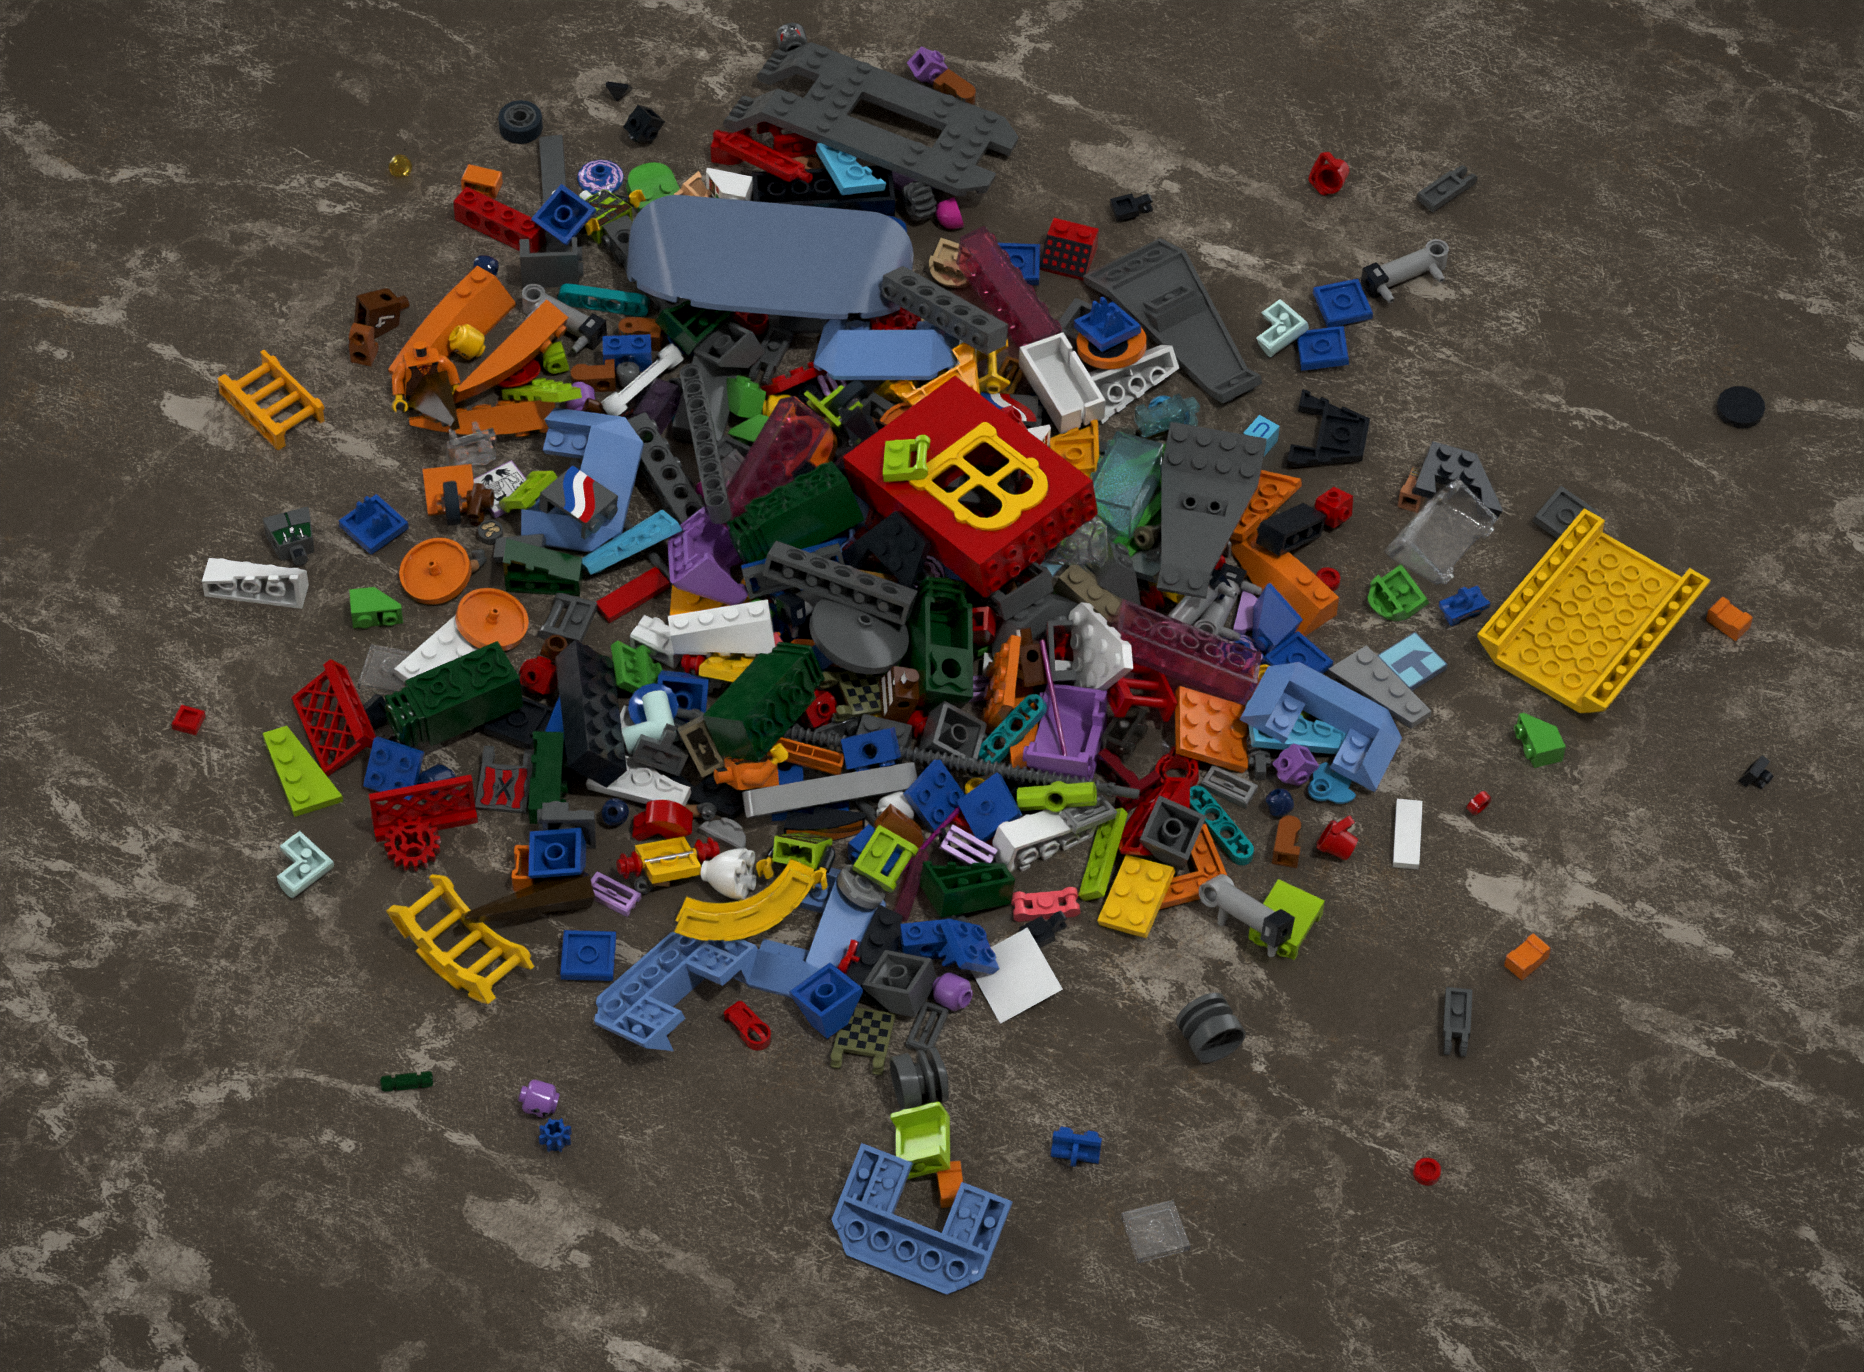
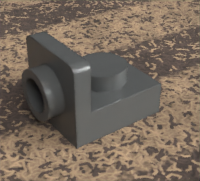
M875 392L860 402L863 405L861 409L863 414L873 416L879 421L884 413L894 406V404Z

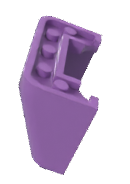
M704 506L680 524L683 531L668 538L670 582L677 589L729 606L742 604L748 596L747 587L744 584H738L730 576V567L738 565L742 560L731 542L728 534L729 529L724 524H714L710 520L707 508Z
M1053 683L1068 755L1063 756L1049 686L1047 684L1045 692L1040 693V697L1047 704V711L1041 718L1035 742H1030L1029 746L1024 747L1023 761L1027 762V767L1034 768L1035 771L1041 769L1042 773H1045L1048 770L1049 774L1056 772V775H1060V773H1063L1065 777L1070 774L1071 778L1078 776V779L1085 777V780L1089 781L1090 778L1093 779L1098 752L1101 751L1106 733L1107 691Z

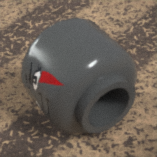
M786 23L776 33L779 49L784 52L808 43L805 29L798 23Z

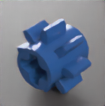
M549 1118L545 1126H539L541 1134L539 1136V1144H546L547 1152L551 1150L562 1152L565 1144L571 1145V1126L565 1127L562 1118L560 1120Z

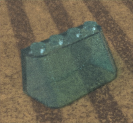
M1116 431L1113 439H1109L1106 444L1105 455L1100 456L1098 459L1096 472H1092L1090 475V479L1093 480L1098 510L1095 518L1119 536L1131 539L1159 483L1163 443Z

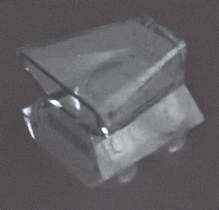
M1095 516L1092 520L1079 527L1072 535L1059 542L1056 547L1045 553L1046 563L1051 565H1084L1091 563L1103 567L1109 558L1107 526L1104 525L1101 518Z

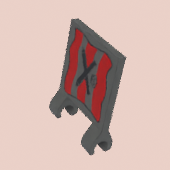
M484 746L475 803L476 810L526 814L533 766L531 764V756L534 755V750L525 749L523 766L494 764V746Z

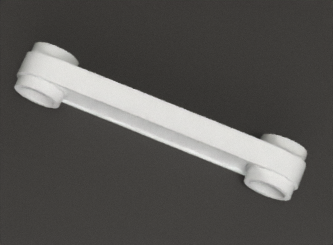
M671 343L657 354L659 358L619 393L614 392L601 402L606 413L614 416L620 415L628 408L626 403L666 368L670 370L678 365L684 358L681 356L682 353L677 346L675 347Z

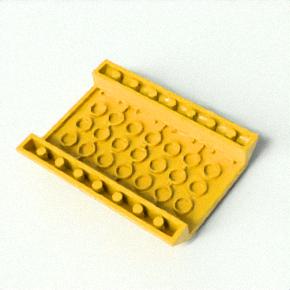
M1585 508L1477 634V638L1496 665L1578 713L1605 711L1711 581L1691 568L1681 577L1603 533L1605 520Z

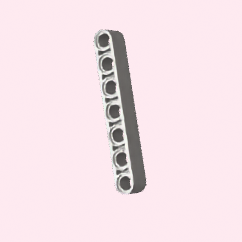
M911 762L742 792L746 818L892 794L897 791L903 792L917 779L915 763Z

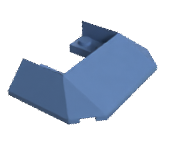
M830 319L823 327L813 364L817 370L827 371L828 377L833 380H931L938 376L939 371L945 368L951 370L957 366V358L951 349L958 346L960 340L925 320L917 322L916 330H871L870 322H863L861 320L847 322V319Z
M554 408L544 419L548 426L543 447L544 453L583 459L580 471L618 495V511L611 520L608 519L604 522L596 533H592L584 540L581 537V523L557 507H554L547 514L539 509V496L536 499V503L528 510L521 509V536L544 534L546 538L545 546L591 553L600 548V545L609 539H614L623 532L644 443L625 417Z
M1301 662L1268 666L1239 720L1285 744L1302 710L1347 734L1330 769L1375 792L1402 740L1389 710Z
M831 867L830 872L826 874L827 888L822 890L821 883L816 884L815 888L811 887L806 897L798 905L799 908L823 913L810 951L763 939L760 949L757 950L748 987L792 998L789 993L790 990L828 963H832L838 968L849 949L851 939L859 942V949L878 907L867 909L850 901L842 893L837 883V876L841 870ZM883 900L880 905L886 907L885 901Z
M671 932L597 996L596 1005L598 1012L595 1014L594 1022L597 1026L644 1048L674 1051L667 1035L685 1019L682 1011L674 1008V1006L705 978L722 986L732 978L748 985L758 950L757 946L743 939L705 941Z
M861 1143L831 1219L839 1234L846 1255L947 1295L982 1280L1013 1201L961 1182L942 1233L894 1215L913 1163Z

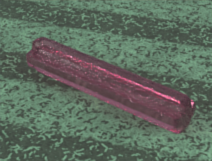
M918 848L919 851L912 859L895 910L896 913L903 915L902 921H907L919 888L923 861H928L929 852Z

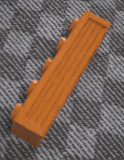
M783 737L775 743V745L781 743L787 750L788 758L785 760L786 762L834 775H841L845 763L844 754ZM769 750L766 754L774 758V756Z

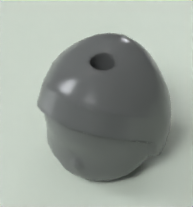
M623 362L616 367V378L622 387H626L640 374L639 366L634 362Z

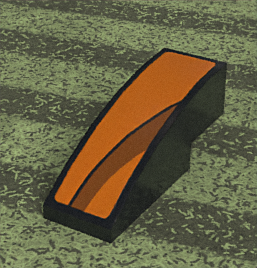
M818 806L814 807L813 814L787 811L784 834L805 832L830 837L832 841L852 837L865 828L866 813Z

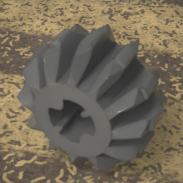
M913 181L901 190L903 207L906 209V214L910 215L912 220L923 221L933 216L934 212H936L935 194L932 193L931 187L927 184Z

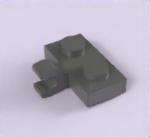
M666 723L660 740L643 734L640 735L631 754V760L679 776L689 756V751L672 745L676 737V726Z

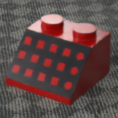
M1053 218L1047 233L1039 270L1084 281L1083 275L1088 273L1098 247L1099 229Z

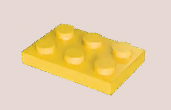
M1126 855L1098 917V924L1103 927L1147 938L1175 874L1174 867Z

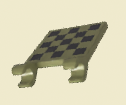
M823 672L825 680L820 682V688L827 689L838 684L846 702V705L837 706L836 713L832 714L835 722L840 723L852 717L863 716V714L881 713L879 680L884 675L883 673Z
M856 1007L849 1023L837 1032L834 1048L831 1053V1067L840 1069L844 1052L874 1057L872 1073L874 1075H883L896 1014Z

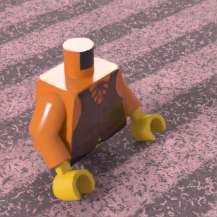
M425 341L415 342L413 344V351L403 354V362L397 365L392 374L393 396H395V400L392 402L393 411L397 412L396 405L399 402L403 403V411H407L408 405L403 400L402 395H404L405 399L411 398L421 379L426 375L447 370L454 394L455 389L461 384L456 366L445 355H439L436 348L428 349Z
M778 743L770 750L774 758L766 754L758 762L726 757L724 759L725 767L714 770L715 782L717 784L728 783L737 790L779 785L778 763H782L788 758V752L781 743Z

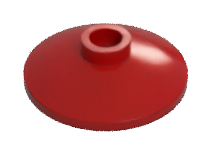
M532 360L518 372L497 385L501 387L527 385L528 382L540 373V364L536 360Z

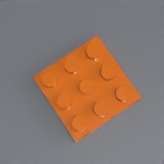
M1011 635L1006 643H1002L999 653L996 652L993 661L987 665L986 676L989 677V684L986 685L983 699L987 700L986 708H983L981 714V721L987 723L985 733L991 734L1014 707L1021 637Z
M1179 686L1175 691V698L1178 702L1175 708L1176 754L1244 773L1248 769L1247 723L1239 719L1246 708L1245 705Z

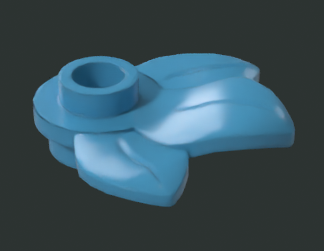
M1327 762L1320 764V767L1313 772V780L1309 783L1308 793L1314 800H1330L1337 804H1343L1355 798L1356 794L1348 789L1352 780L1338 772H1332Z

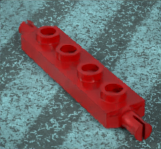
M719 129L713 133V138L720 141L721 150L785 181L791 182L799 178L809 183L813 178L811 173L805 171L804 164L737 132L726 134Z

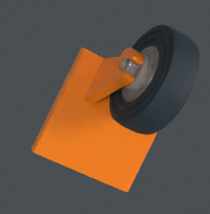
M465 464L423 469L428 516L446 514L449 526L461 524L460 512H467V491L472 490L474 484L472 465Z

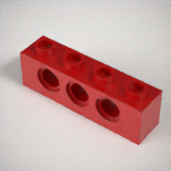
M467 186L453 201L456 221L520 251V239H529L530 253H537L546 243L545 230L531 220L532 217Z

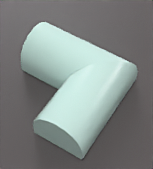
M1279 299L1261 312L1265 320L1272 326L1256 337L1262 350L1269 357H1272L1309 329V325L1306 320Z
M652 691L642 697L646 722L622 728L629 754H632L641 734L660 740L666 723L675 726L668 696L665 691ZM677 733L673 742L678 741Z
M299 831L280 845V850L294 864L279 874L277 881L282 890L290 898H294L334 867V862Z

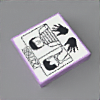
M512 460L473 479L474 483H482L486 489L494 490V506L492 509H488L494 518L507 513L501 509L499 501L504 497H508L527 480Z

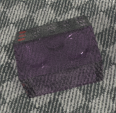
M659 378L652 380L627 404L628 408L620 416L628 420L646 412L650 420L653 419L656 422L659 430L658 433L661 435L677 412L681 399L678 385Z

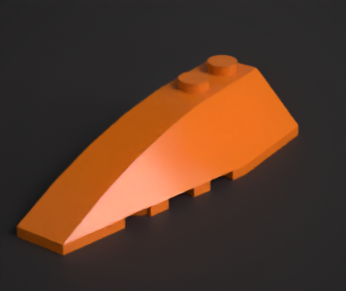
M476 266L443 298L417 328L389 367L388 372L394 373L397 365L403 362V354L412 352L413 344L417 341H425L428 349L436 348L439 355H445L449 358L450 353L453 352L450 347L449 336L455 327L469 324L485 336L516 306V302L495 275Z
M546 299L455 389L453 394L454 402L457 403L480 394L501 383L522 369L540 352L546 353L552 345L551 341L555 337L557 339L561 338L566 332L567 327L565 325L569 317Z
M513 398L497 401L498 403L494 407H491V404H479L468 411L467 408H458L456 410L460 429L450 430L449 425L443 427L441 422L435 423L424 418L423 415L409 417V423L411 426L447 433L466 435L515 433L516 437L530 435L532 430L539 429L540 433L548 431V426L544 419L555 408V402L528 401L525 398L524 400H514Z
M1257 530L1243 542L1229 540L1231 542V554L1234 558H1237L1241 564V569L1247 570V575L1252 584L1261 587L1263 592L1266 585L1271 583L1303 619L1295 633L1299 631L1302 635L1307 636L1337 615L1339 597L1291 553L1287 552L1278 556L1256 543Z

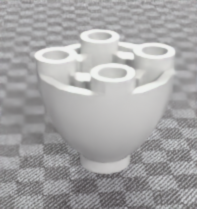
M746 848L731 849L720 853L710 861H704L701 867L702 880L709 882L715 890L726 897L736 900L745 899L749 890H754L756 887V876L753 875L755 852Z

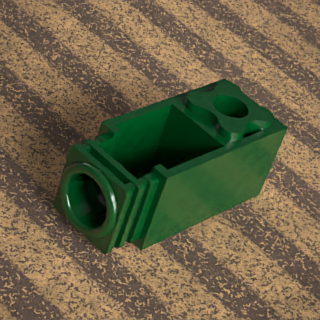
M830 461L820 464L815 470L807 474L797 476L794 481L784 486L774 488L772 492L765 496L754 498L749 504L744 506L746 512L726 522L729 528L728 534L735 550L743 563L748 564L766 559L768 552L776 541L798 549L815 546L825 540H831L840 532L856 527L858 523L865 519L848 480L835 464Z
M926 577L915 589L918 591L912 613L907 620L909 636L907 668L916 669L919 674V702L914 710L930 712L944 701L962 709L973 698L972 604L967 603V599H965L967 595L965 590L967 587L966 582L954 581L949 578Z
M498 641L405 680L406 687L402 688L401 691H395L390 696L389 694L385 695V712L391 729L396 738L403 745L409 747H416L418 743H425L427 741L430 746L436 745L523 707L520 678Z
M778 642L777 647H774L771 653H760L705 712L703 718L720 756L759 762L816 699L814 694L815 687L817 688L825 678L811 646Z

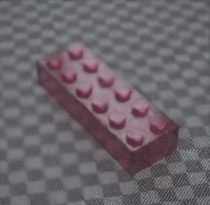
M983 226L960 237L956 265L992 314L1008 324L1007 334L1019 350L1022 346L1062 332L1060 323L1052 318L1046 304L1038 299L1034 288L1024 280L1021 270L1012 264L1008 253L1001 249L993 233H989L987 228Z
M795 396L781 398L728 485L727 492L732 511V517L729 521L746 512L744 506L749 504L754 498L765 496L772 492L774 488L794 481L791 472L805 458L810 460L828 430L830 424Z
M1122 599L1111 620L1110 627H1114L1121 634L1120 638L1123 641H1128L1131 644L1133 662L1156 670L1161 674L1179 679L1184 683L1202 688L1210 693H1215L1233 702L1246 705L1258 683L1262 653Z

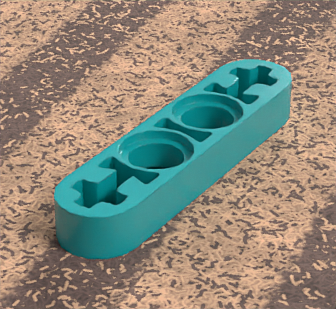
M563 284L560 286L557 297L559 301L570 307L637 317L645 316L650 306V299L642 294L576 284ZM588 297H594V298H596L597 300H592V299H589ZM610 300H616V301L620 302V304L614 303V302H612V301H610Z
M1037 694L1025 697L981 744L977 761L982 758L986 763L990 760L991 764H994L995 761L999 764L1010 752V747L1018 744L1045 715L1047 711L1046 702ZM1035 703L1039 708L1035 711L1030 705ZM1023 712L1030 717L1029 720L1022 715ZM1021 719L1023 721L1022 728L1019 731H1012L1011 724L1013 721ZM1004 738L1005 746L1000 750H995L993 746L995 740ZM989 749L995 756L992 757L986 751Z
M1190 787V809L1203 815L1213 812L1219 816L1217 820L1211 821L1206 818L1204 821L1212 838L1235 864H1249L1254 854L1252 843L1204 787ZM1224 830H1229L1234 836L1226 839L1220 833ZM1238 849H1239L1241 852L1247 851L1246 855H1244L1243 853H1239V854H1238V853H1237V852H1238Z

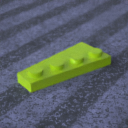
M546 378L531 380L532 384L501 390L502 397L505 400L512 398L514 400H524L525 398L528 401L541 400L542 402L560 403L582 398L581 388L573 387L571 383L563 384L562 381L554 382V380H546Z
M288 726L263 733L264 742L294 817L343 802L341 793Z

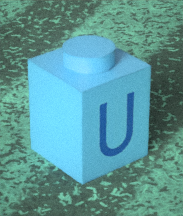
M1259 415L1243 434L1267 438L1265 456L1277 443L1280 426Z

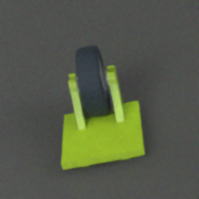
M854 380L845 387L840 385L822 401H819L809 391H806L804 395L809 398L806 403L821 416L826 415L824 420L837 432L843 430L847 433L839 421L841 417L838 409L842 407L853 410L857 405L862 409L863 405L860 402L866 396L868 389L861 381Z

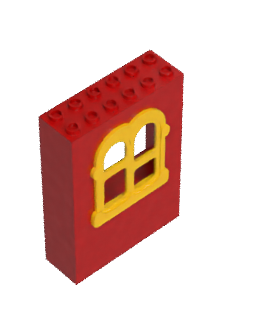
M957 376L950 378L843 456L848 482L853 493L885 518L894 511H901L931 542L929 553L985 598L997 591L1011 578L1016 577L1023 569L1036 562L1039 557L1056 547L1059 542L1072 535L1079 527L1092 520L1098 514L1092 479ZM919 435L928 436L930 438V447L927 450L926 458L928 476L918 480L884 482L883 465L886 441L916 439ZM996 450L1009 460L1007 465L992 476H985L974 467ZM917 451L911 452L910 467H914L917 460ZM1016 469L1023 470L1033 479L1031 489L1019 495L1010 494L997 485L998 482ZM966 473L970 476V479L955 491L947 493L943 490L948 484ZM976 486H983L1002 502V508L993 517L981 518L965 508L958 500Z

